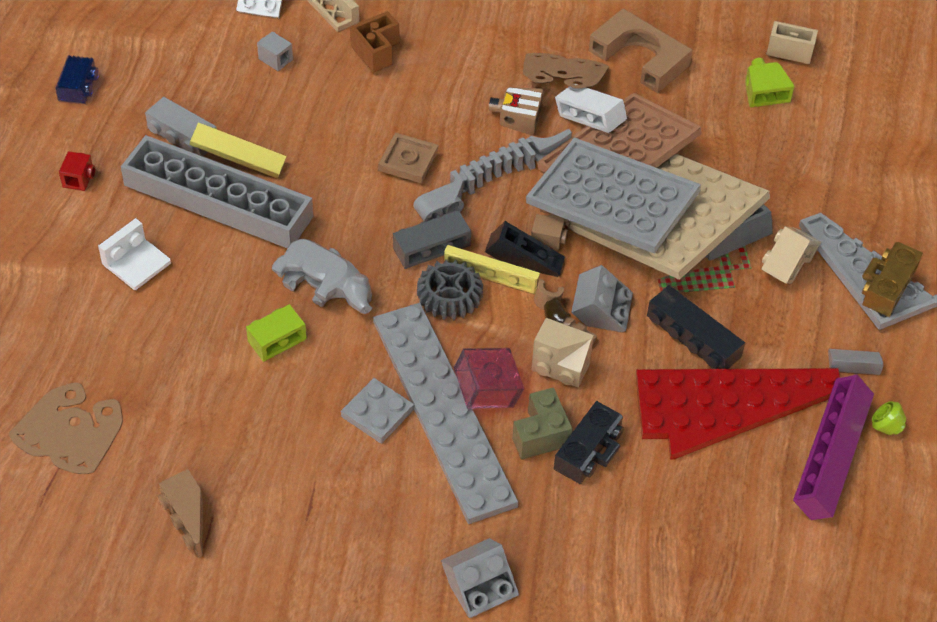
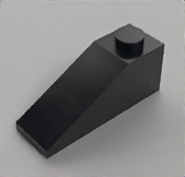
M504 221L491 233L485 249V253L499 261L555 277L560 275L565 256L507 221Z

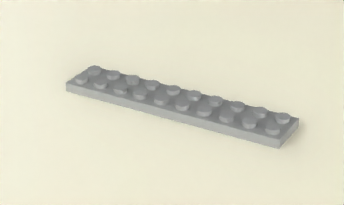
M417 303L373 317V323L410 402L414 404L416 415L467 523L471 524L517 508L518 500L421 304Z

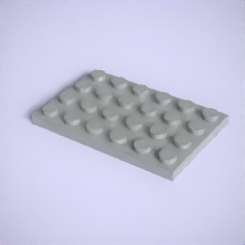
M574 137L528 193L526 203L655 254L699 194L701 184Z

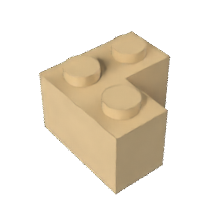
M785 226L784 229H780L774 238L776 243L772 251L768 250L763 257L762 263L764 265L761 269L786 284H792L802 265L811 262L821 241L798 228Z

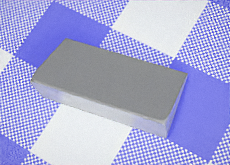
M841 349L828 350L829 368H838L839 372L881 374L883 360L879 352Z

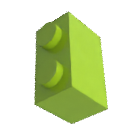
M290 304L276 309L271 314L260 320H255L246 326L248 342L263 362L307 339L305 323Z

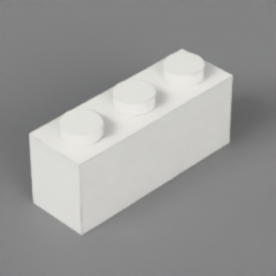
M569 86L555 97L559 116L610 133L627 119L622 99L589 88L576 89Z

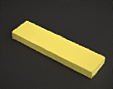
M199 122L189 144L277 179L286 159L285 155Z
M447 245L444 251V261L447 259L449 263H453L456 259L458 264L466 262L467 268L473 266L475 273H479L483 279L532 294L536 292L540 277L539 272Z

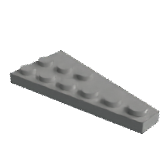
M822 213L800 221L799 227L803 232L821 241L817 249L879 330L937 307V295H930L924 290L925 286L918 281L916 283L909 282L890 318L863 306L862 303L865 295L862 294V290L867 281L862 278V275L872 258L881 260L882 256L874 250L870 252L862 246L863 242L855 238L853 240L843 233L842 227ZM877 269L875 274H880L881 271Z

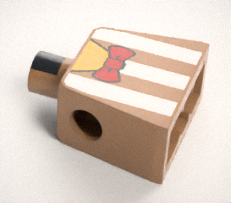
M509 87L506 89L504 99L490 98L488 110L500 112L501 126L534 136L542 108L543 89Z

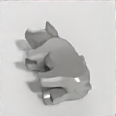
M298 239L293 241L287 248L286 253L279 257L272 265V271L282 278L285 274L282 282L289 290L294 291L297 285L304 280L316 288L312 301L321 307L332 298H345L352 308L363 314L369 313L372 310V307L369 305L372 292L368 277L361 274L351 262L341 257L340 253L334 248L328 250L311 240Z

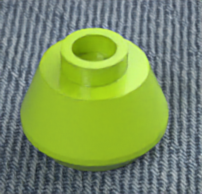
M890 401L883 404L872 417L873 428L887 435H897L906 426V416L899 402Z

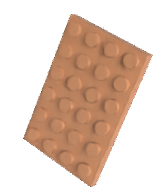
M632 93L623 100L627 116L623 123L610 133L590 126L585 127L537 162L538 169L545 173L574 137L657 168L702 134L701 127L636 93Z

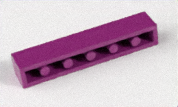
M858 374L835 380L793 499L810 520L833 517L874 393Z

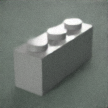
M162 97L145 112L147 127L152 133L158 134L167 139L171 144H176L184 150L204 156L207 151L189 145L198 122L217 129V126L165 97Z

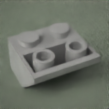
M600 265L579 274L571 313L586 326L624 332L627 327L633 292L604 266Z
M490 538L441 560L449 585L469 618L519 595L502 545Z

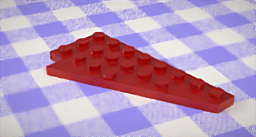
M636 369L635 376L642 439H668L670 460L677 459L829 400L835 380L840 378L839 369Z

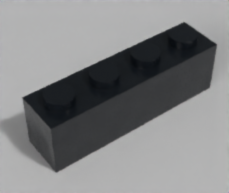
M670 285L649 301L647 317L654 324L667 331L672 338L684 344L690 352L701 357L711 368L729 369L742 357L746 342Z

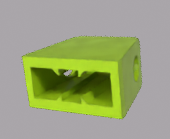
M756 58L748 67L745 85L750 107L791 102L794 84L779 63L765 64L763 58Z

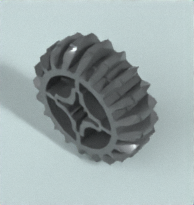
M445 259L444 263L441 264L436 261L434 266L428 265L426 271H422L417 281V296L421 306H425L426 313L432 312L434 318L442 315L443 320L447 316L455 320L456 316L459 315L464 319L466 313L472 314L474 308H478L481 298H483V283L480 280L479 273H475L473 266L467 268L466 262L458 264L455 259L453 263H449ZM434 286L437 287V291L435 292L431 290ZM467 287L468 292H463V288Z

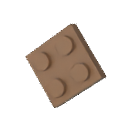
M395 133L378 164V171L422 183L438 153V145Z

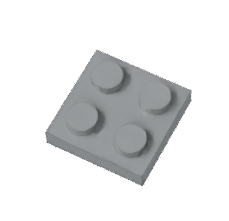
M373 378L341 410V417L382 444L414 410V404Z

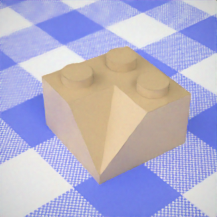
M546 318L534 340L531 370L542 376H548L566 385H573L579 388L590 365L594 335Z

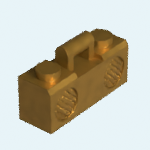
M895 242L892 249L886 248L881 260L872 258L862 275V278L867 281L862 290V294L865 295L862 305L890 318L915 274L923 252L900 242ZM877 269L881 271L880 274H875Z

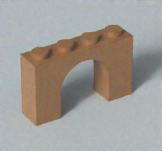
M624 8L590 35L589 52L604 61H607L621 48L630 45L643 46L653 51L656 56L642 67L640 83L657 94L690 66L692 49Z

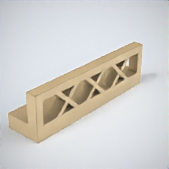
M307 0L337 32L359 22V6L353 0ZM323 5H333L334 10L324 9ZM335 17H343L346 20L338 23Z

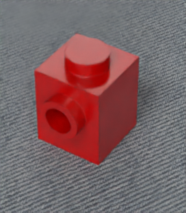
M67 152L59 170L62 188L86 190L90 179L94 178L96 171L91 155Z

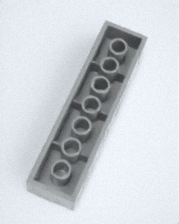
M147 135L144 136L121 165L124 186L285 248H288L293 241L298 240L314 217L312 197Z

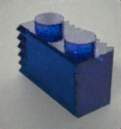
M67 56L55 87L58 101L86 104L87 97H91L93 92V81H96L99 75L98 67H95L92 57Z

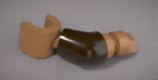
M540 279L537 284L534 302L540 309L544 310L545 319L548 318L594 335V344L597 335L587 330V327L580 322L575 324L576 321L571 318V314L566 312L561 302L564 287H558V291L552 293L544 289L546 282Z

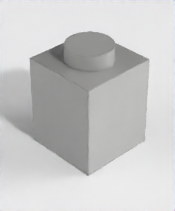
M273 31L257 43L259 60L277 71L293 60L292 43Z

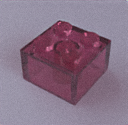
M463 348L453 367L467 409L514 408L524 391V386L510 348Z

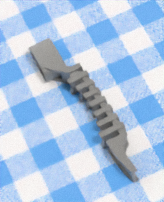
M567 129L548 138L529 136V138L524 139L523 137L518 139L516 144L514 142L509 143L508 148L503 146L499 148L497 153L492 151L488 157L485 155L480 157L478 162L473 160L467 167L462 165L460 166V174L456 170L450 172L449 184L419 196L414 201L413 207L423 221H429L456 211L461 212L464 207V203L461 200L462 194L467 191L470 195L474 194V183L478 188L483 186L482 177L487 182L492 181L491 172L498 178L502 176L501 168L509 174L512 172V164L518 171L523 170V161L532 170L535 168V160L538 162L570 139L572 132L570 129Z

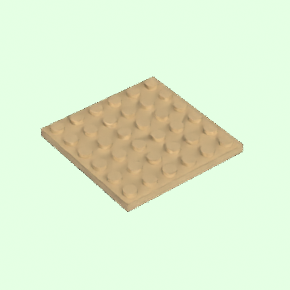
M674 154L657 168L701 184V189L655 254L573 221L570 222V226H567V228L680 280L768 201L770 194L766 189Z

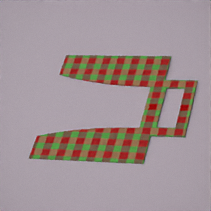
M746 247L739 248L743 264H731L727 253L718 257L721 266L690 270L680 280L670 275L658 279L660 291L668 285L679 293L735 288L731 270L751 269Z

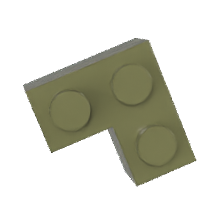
M554 387L529 394L528 413L530 417L514 421L512 439L521 460L558 450L571 435L572 427Z

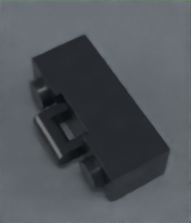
M596 401L556 453L553 469L581 485L586 476L590 478L597 467L596 463L607 467L621 447L616 441L624 430L622 426L623 416ZM606 447L607 449L604 451V453L600 454L602 449Z

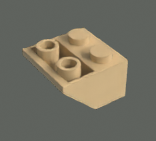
M774 21L766 55L810 64L818 30Z

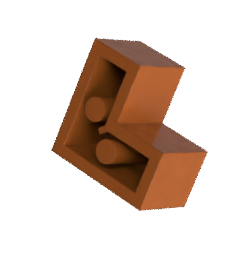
M389 11L350 26L351 47L373 73L392 65V46L400 43L399 23Z

